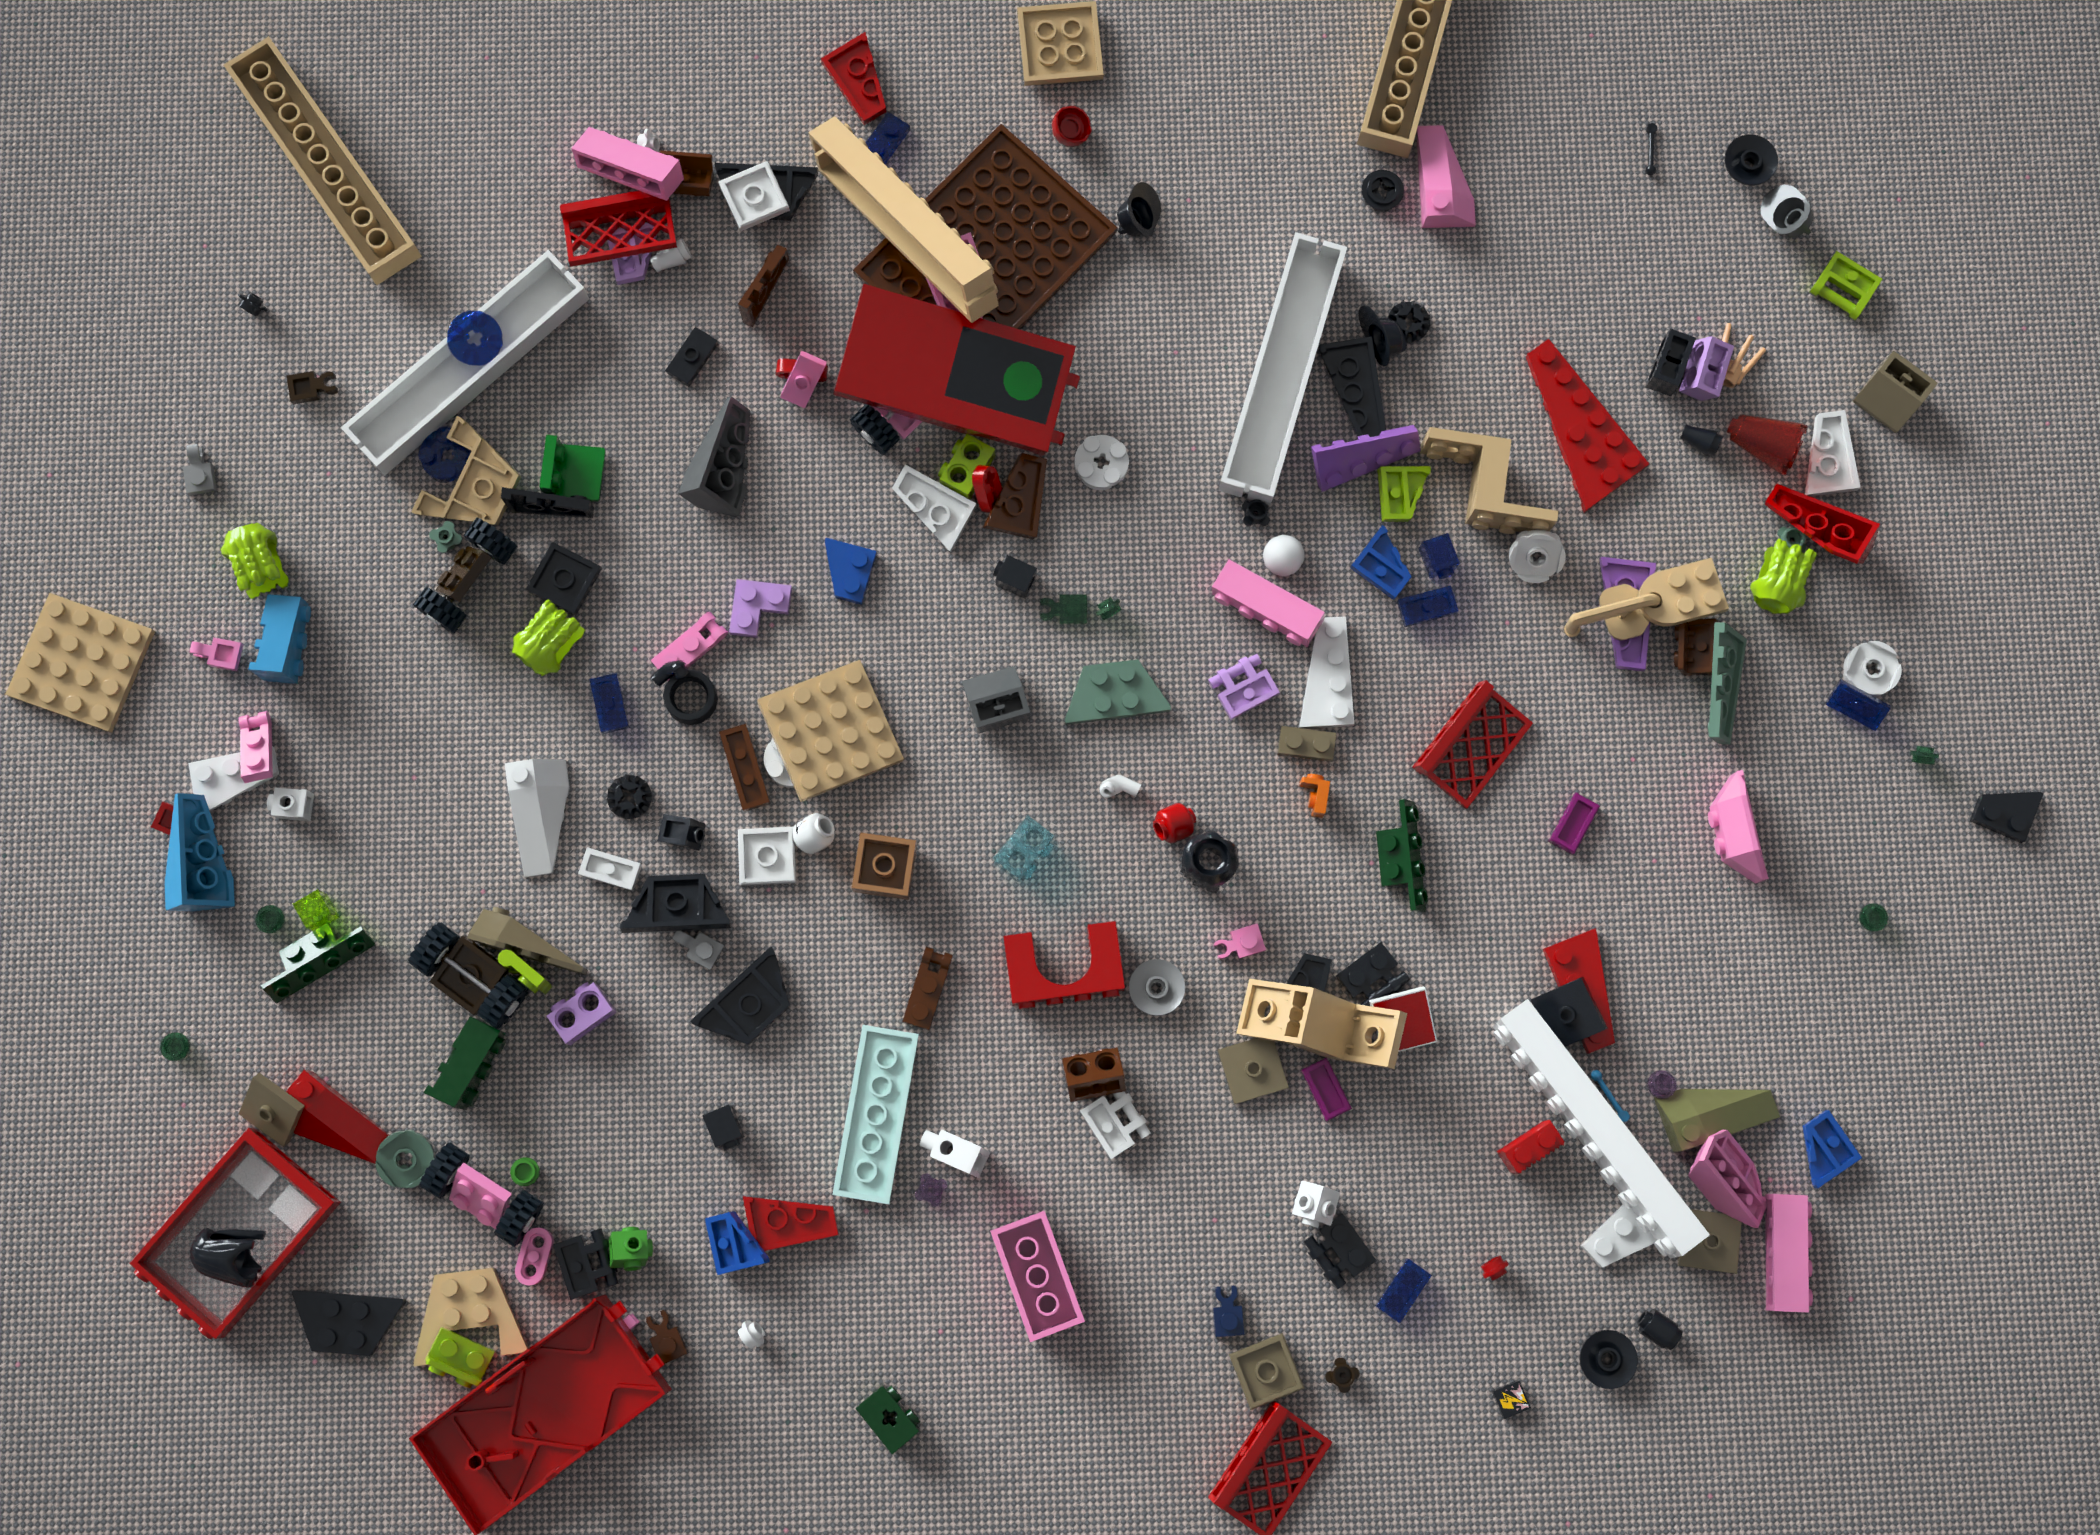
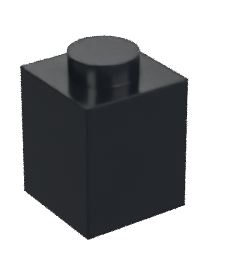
M1007 555L1004 562L999 560L994 570L993 576L996 577V586L1026 599L1037 576V568Z
M728 1104L702 1115L715 1148L723 1147L724 1151L740 1145L739 1139L745 1136L732 1105Z

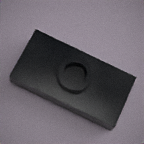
M695 327L666 368V373L689 387L718 346V340Z

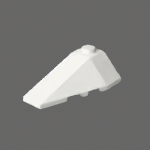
M529 759L505 763L508 793L524 877L553 874L561 825L565 815L566 799L570 790L567 762L565 759Z

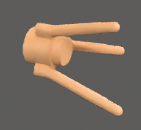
M1730 323L1726 324L1722 339L1726 343H1728L1730 336ZM1753 335L1748 336L1736 359H1730L1723 386L1734 388L1735 385H1740L1743 377L1766 352L1765 348H1761L1741 371L1742 365L1740 362L1754 339Z

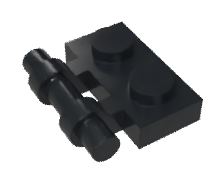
M1382 942L1336 975L1352 999L1359 993H1363L1366 1000L1359 1005L1370 1006L1369 1000L1400 992L1403 989L1402 986L1410 981V978L1404 971L1396 977L1392 975L1390 970L1397 966L1398 963ZM1382 977L1386 984L1374 992L1370 985Z
M1343 1213L1333 1219L1331 1226L1324 1225L1319 1229V1232L1325 1239L1318 1244L1313 1235L1303 1241L1309 1249V1256L1312 1260H1317L1325 1272L1323 1274L1327 1281L1331 1280L1337 1289L1346 1284V1281L1340 1274L1342 1271L1347 1269L1354 1278L1377 1261ZM1330 1247L1340 1260L1335 1265H1333L1325 1253Z
M602 1228L591 1231L594 1243L589 1245L585 1244L583 1235L553 1244L570 1300L599 1291L597 1279L605 1277L607 1287L619 1284L616 1276L617 1268H610L608 1238H604ZM597 1252L602 1267L596 1270L593 1269L589 1254Z

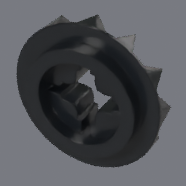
M1377 170L1370 173L1362 184L1361 196H1363L1365 204L1373 207L1374 211L1384 210L1387 212L1389 209L1396 208L1404 195V186L1401 179L1395 173L1388 170ZM1380 182L1384 190H1389L1386 193L1385 200H1383L1380 193H1376Z
M1403 300L1401 303L1393 306L1388 315L1389 319L1395 321L1401 327L1406 343L1421 340L1430 328V314L1427 313L1424 305L1417 304L1415 300L1411 302ZM1411 312L1413 320L1417 323H1412L1411 327L1406 330V321L1402 320V318H1407Z
M625 774L615 779L608 788L606 800L615 815L624 819H634L640 817L648 810L652 801V793L645 780L639 776ZM622 788L629 792L636 791L633 797L637 805L634 806L628 800L622 802V799L625 797Z

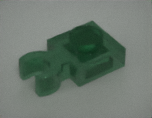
M1060 594L1059 602H1054L1050 598L1040 599V605H1048L1051 608L1049 613H1040L1041 620L1047 621L1054 618V616H1059L1060 624H1087V594Z

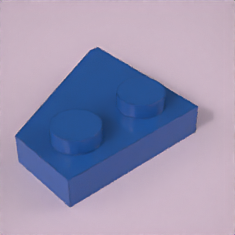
M1382 525L1353 562L1350 569L1395 600L1412 576L1406 565L1402 563L1401 555L1396 546H1393L1386 527Z
M825 538L835 597L862 605L877 551Z
M1825 1110L1803 1125L1811 1181L1815 1189L1820 1188L1862 1159L1829 1110Z

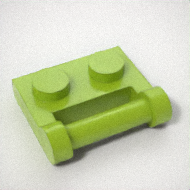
M1836 251L1809 293L1814 296L1820 295L1849 313L1848 317L1856 320L1879 286L1882 278ZM1827 281L1831 282L1857 298L1858 302L1856 304L1852 303L1826 287L1825 283Z
M502 950L499 953L498 962L503 967L509 968V973H520L521 976L518 980L536 994L540 990L546 995L553 987L511 950Z

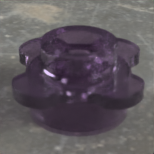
M928 1173L923 1174L920 1177V1187L915 1191V1198L918 1201L926 1200L932 1206L940 1205L942 1202L941 1195L943 1190L947 1188V1182L944 1179H934ZM929 1187H933L934 1191L932 1193L928 1191Z

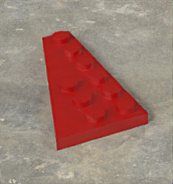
M1547 339L1529 352L1526 360L1536 387H1539L1546 413L1548 412L1551 419V427L1564 462L1570 470L1573 486L1579 494L1583 513H1585L1648 467L1649 462L1550 339Z

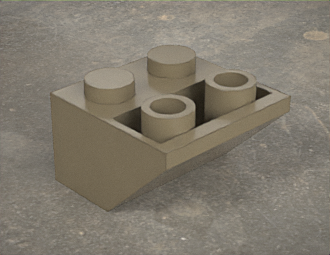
M1893 351L1880 364L1852 402L1894 433H1897L1922 405L1938 382Z

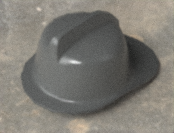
M1791 185L1775 187L1768 192L1761 204L1763 219L1778 234L1797 237L1803 233L1808 235L1811 233L1809 227L1814 219L1811 204L1797 188Z

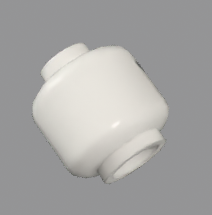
M810 814L794 826V842L805 853H818L833 842L835 836L834 825L828 817L822 814Z

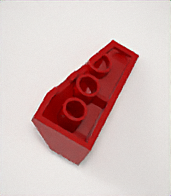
M1780 484L1775 485L1765 502L1767 507L1828 552L1853 563L1863 564L1875 544L1880 527L1879 523Z
M303 1070L286 1090L288 1094L305 1105L294 1133L376 1164L379 1145L389 1134L316 1073Z

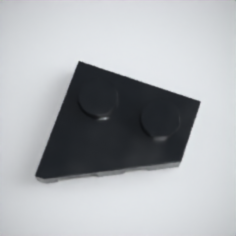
M2024 792L1980 795L1970 822L2023 843L2027 839L2044 793Z

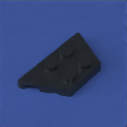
M715 163V170L721 181L758 164ZM770 165L790 211L769 220L791 221L816 180L818 167Z
M705 874L648 876L642 886V892L636 896L631 905L632 910L627 919L623 920L620 924L622 933L731 928L730 920L726 916Z
M770 946L690 1022L695 1026L750 1045L790 1007L775 950Z
M305 1290L292 1291V1296L311 1351L372 1356L378 1348L380 1340L392 1326L394 1318L406 1304V1299Z

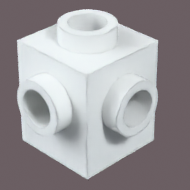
M1301 1181L1292 1214L1302 1217V1223L1318 1228L1320 1223L1331 1226L1336 1213L1340 1192L1321 1185Z

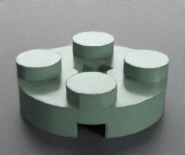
M414 1130L394 1132L379 1145L376 1155V1170L381 1179L390 1186L400 1188L416 1187L422 1181L421 1178L425 1174L426 1168L430 1166L432 1159H435L433 1146L424 1135ZM400 1152L410 1153L413 1156L411 1158V1166L408 1167L406 1164L399 1165Z

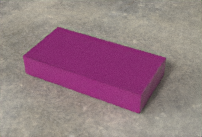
M1575 792L1548 842L1572 855L1575 854L1600 805Z
M1327 1057L1300 1070L1325 1122L1352 1109Z

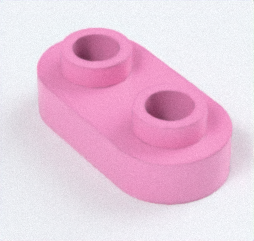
M545 1228L530 1229L523 1238L515 1267V1275L517 1280L524 1285L538 1284L546 1274L554 1239L550 1231ZM539 1236L544 1239V1245L540 1248L535 1245V1239ZM530 1265L536 1268L534 1276H530L527 1273V1268Z

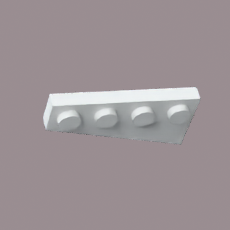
M1346 616L1326 617L1314 636L1298 728L1354 726Z

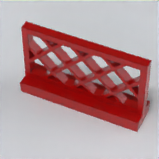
M638 190L560 205L570 267L677 248L670 198L666 201ZM666 212L659 222L651 218L653 214ZM640 218L633 226L624 222L626 219ZM645 222L654 226L648 235L639 231ZM613 223L607 231L597 227L599 224ZM619 227L628 231L621 240L612 235ZM586 228L580 236L571 232V229ZM662 230L669 234L670 239L657 241L654 237ZM592 232L601 236L594 245L586 241ZM634 235L643 239L639 245L631 246L627 244ZM607 240L616 244L612 250L604 251L601 249ZM580 245L589 249L585 255L574 256V252Z
M1487 680L1478 682L1412 766L1419 774H1424L1465 809L1471 805L1533 724L1532 721L1493 690L1494 686ZM1490 698L1499 704L1500 715L1487 716L1486 703ZM1481 711V717H1476ZM1515 717L1523 724L1517 733L1508 734L1506 718ZM1500 719L1502 735L1489 736L1487 720ZM1482 720L1483 736L1470 738L1469 725L1472 721ZM1464 733L1465 738L1459 739ZM1503 738L1504 750L1502 753L1491 755L1489 739ZM1484 740L1486 756L1472 757L1471 741ZM1456 742H1465L1467 758L1454 759L1452 747ZM1448 754V760H1443ZM1492 758H1497L1492 764ZM1486 759L1488 771L1484 776L1475 777L1473 760ZM1468 761L1469 777L1456 778L1454 762ZM1449 763L1451 779L1441 780L1433 772L1439 764ZM1481 779L1476 785L1475 780ZM1470 780L1471 793L1464 799L1458 794L1456 782Z
M1272 1401L1208 1498L1257 1534L1272 1535L1331 1446L1332 1441L1279 1403ZM1289 1418L1296 1423L1298 1435L1283 1438L1281 1427L1286 1419ZM1302 1428L1309 1433L1302 1434ZM1316 1437L1322 1441L1316 1453L1306 1454L1303 1439ZM1299 1440L1301 1456L1286 1459L1284 1443ZM1279 1444L1281 1460L1266 1463L1265 1451L1267 1448ZM1302 1461L1303 1473L1300 1477L1290 1479L1287 1464ZM1282 1465L1285 1480L1270 1483L1267 1468ZM1263 1469L1265 1484L1250 1487L1248 1477L1251 1472ZM1286 1485L1288 1496L1284 1502L1273 1504L1271 1488ZM1266 1490L1269 1505L1254 1508L1251 1493ZM1246 1494L1249 1509L1236 1511L1230 1507L1236 1496ZM1270 1510L1271 1521L1264 1531L1256 1525L1255 1513ZM1250 1514L1251 1521L1244 1517V1515Z

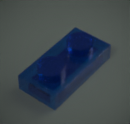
M887 112L865 143L872 153H878L883 163L886 164L909 133L910 125Z
M1451 585L1401 598L1397 601L1404 627L1443 618L1459 612Z
M614 673L589 679L601 733L606 734L630 728L618 674Z
M1840 679L1826 700L1827 706L1874 731L1877 730L1890 710L1889 704Z
M1406 1258L1375 1304V1307L1396 1322L1401 1323L1432 1275Z

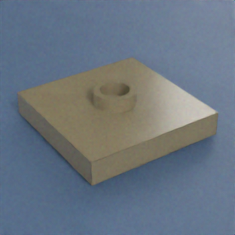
M1255 1038L1217 1050L1234 1105L1289 1088L1274 1041Z
M258 1073L252 1078L239 1115L284 1147L290 1142L305 1105L267 1077Z
M1690 1209L1710 1235L1686 1254L1678 1257V1266L1737 1274L1742 1222L1727 1214Z
M1283 1333L1229 1354L1250 1410L1305 1389Z

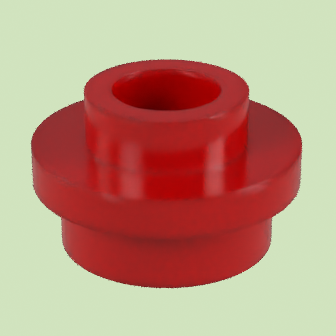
M1501 1255L1487 1261L1481 1266L1484 1272L1482 1276L1484 1278L1490 1277L1492 1281L1507 1273L1505 1267L1509 1265L1508 1261H1504Z

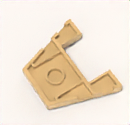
M456 416L447 439L470 449L469 458L448 502L421 490L411 512L417 515L473 522L478 517L491 525H499L507 508L501 499L502 487L516 489L521 475L465 419Z
M495 1268L434 1275L414 1358V1366L427 1365L425 1358L441 1327L451 1331L498 1325L501 1356L523 1353L529 1348L521 1333L517 1318H515L508 1303V1297Z

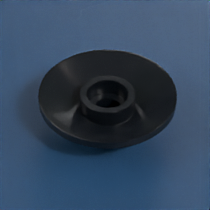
M1747 134L1734 139L1725 152L1724 162L1728 173L1734 180L1744 185L1756 186L1767 182L1774 175L1778 166V155L1774 146L1767 139L1758 135ZM1744 161L1751 162L1752 167L1747 166Z
M1601 1330L1590 1335L1581 1347L1579 1359L1581 1369L1585 1377L1594 1385L1604 1389H1616L1627 1384L1635 1375L1638 1365L1637 1351L1630 1339L1624 1334L1614 1330ZM1605 1353H1608L1611 1357V1361L1608 1364L1602 1362V1356Z

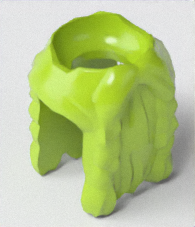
M258 522L228 531L225 536V542L220 549L222 555L232 562V569L237 578L239 590L241 592L246 590L247 595L251 599L259 597L260 592L265 593L270 592L271 589H276V584L282 589L288 587L289 578L283 571L281 560L276 551L277 536L275 532Z
M1780 538L1777 539L1774 547L1771 546L1765 551L1764 563L1760 569L1758 579L1750 585L1757 606L1763 610H1768L1772 614H1788L1798 607H1803L1806 600L1804 586L1806 585V579L1812 569L1817 552L1809 548L1803 553L1802 546L1799 544H1794L1789 548L1786 541H1782Z
M548 599L542 604L540 611L530 620L528 626L513 637L512 653L516 654L526 666L532 668L535 673L541 676L557 673L561 669L563 658L570 651L574 643L583 637L585 629L580 626L581 624L574 617L567 618L568 614L565 610L557 609L555 604Z

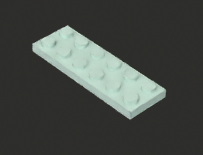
M868 1025L862 1026L832 1195L890 1205L919 1034Z

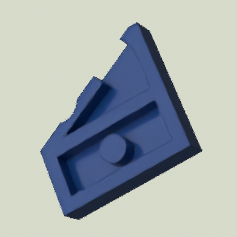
M735 1211L705 1218L717 1275L770 1262L767 1254Z

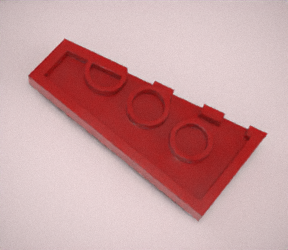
M1596 928L1542 949L1558 987L1584 977L1608 1028L1581 1040L1586 1053L1589 1054L1614 1044L1615 1039Z

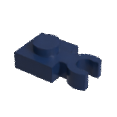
M1231 1285V1295L1227 1298L1221 1295V1288L1217 1286L1215 1288V1296L1220 1301L1221 1307H1213L1215 1337L1244 1335L1242 1306H1234L1233 1303L1237 1297L1236 1286Z

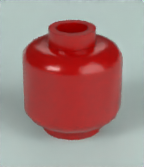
M1175 803L1157 812L1153 821V828L1160 840H1165L1170 844L1176 843L1193 834L1196 816L1191 808H1186L1181 803Z

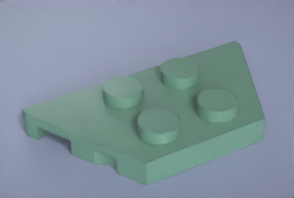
M1138 659L1083 666L1065 717V725L1171 712V706Z

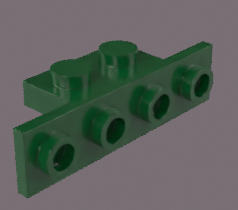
M1401 799L1399 800L1402 827L1376 831L1382 887H1392L1408 884L1411 911L1426 912L1428 894L1423 884L1425 866L1420 856L1422 838L1417 828L1419 810L1414 801Z
M327 922L281 949L279 954L286 971L262 984L261 987L277 1004L376 944L361 926L338 939L334 928Z

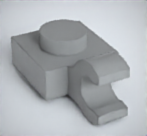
M198 444L187 445L186 450L191 466L183 467L186 493L192 496L217 491L214 466L210 462H204L203 448H199Z
M676 931L672 938L675 942L689 949L686 955L687 958L710 971L725 947L701 932L694 939L682 931Z

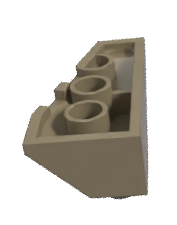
M493 907L492 911L483 909L467 939L482 946L500 951L511 950L517 956L582 975H586L588 971L523 924L510 917V911L502 908Z

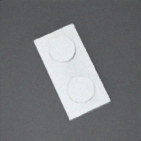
M587 847L578 874L634 891L642 864Z

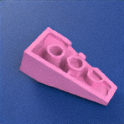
M1418 126L1416 137L1422 228L1475 227L1474 198L1444 126Z

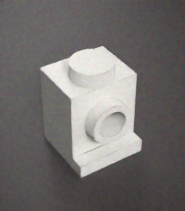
M275 787L274 794H269L267 809L277 819L311 821L314 794L307 789L298 790ZM286 798H290V800H291L290 805L287 806V807H284V806H285V799H286Z

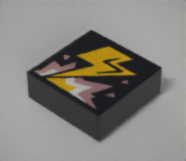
M1520 1380L1492 1390L1503 1419L1531 1408Z

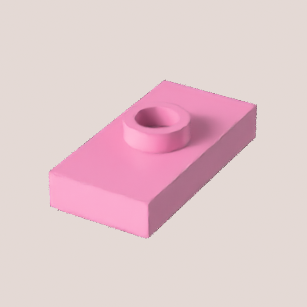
M801 350L780 398L805 408L827 361Z

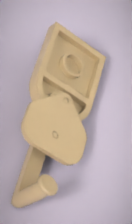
M1708 558L1653 573L1643 582L1639 590L1628 584L1605 589L1599 598L1600 607L1572 614L1564 627V632L1569 637H1575L1580 633V626L1605 620L1608 632L1613 638L1627 640L1641 636L1649 622L1665 627L1674 626L1727 612L1729 607L1713 560Z

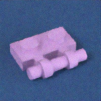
M1257 654L1249 658L1243 657L1238 660V664L1227 670L1223 668L1216 672L1217 675L1208 679L1213 689L1220 685L1225 687L1226 690L1218 694L1217 697L1230 720L1274 698L1280 693L1267 669L1256 673L1254 670L1255 666L1262 663ZM1244 673L1248 679L1235 685L1232 679Z

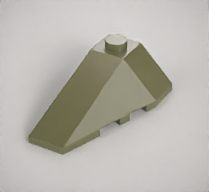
M1679 1089L1654 1097L1673 1152L1684 1151L1702 1145L1709 1136L1721 1130H1728L1730 1134H1734L1780 1117L1771 1090Z

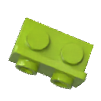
M441 1327L425 1361L427 1365H430L428 1370L443 1377L448 1373L457 1377L455 1382L471 1388L472 1385L479 1386L482 1383V1377L495 1351Z

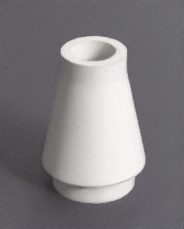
M682 238L676 241L677 248L660 250L655 256L650 258L657 273L668 268L688 263L687 260L692 258Z

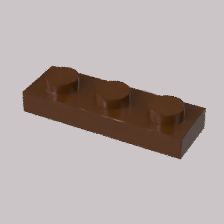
M746 723L720 731L721 741L743 811L746 812L771 804Z

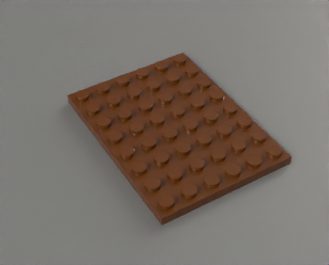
M1002 124L925 198L930 209L934 213H939L950 229L955 228L960 236L971 232L979 257L982 260H988L994 269L992 276L998 289L996 295L999 306L983 315V319L1016 329H1021L1118 230L1117 226ZM887 238L853 269V274L864 284L937 305L926 277Z

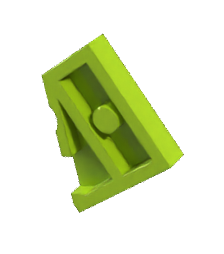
M1381 466L1377 469L1382 522H1408L1412 519L1416 509L1415 505L1422 494L1423 485L1430 474L1431 466Z

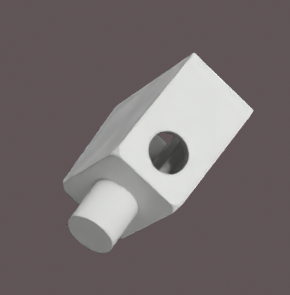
M926 1130L920 1141L921 1147L931 1151L930 1157L978 1179L990 1155V1152L944 1130H941L939 1135ZM953 1145L952 1152L947 1154L948 1148Z

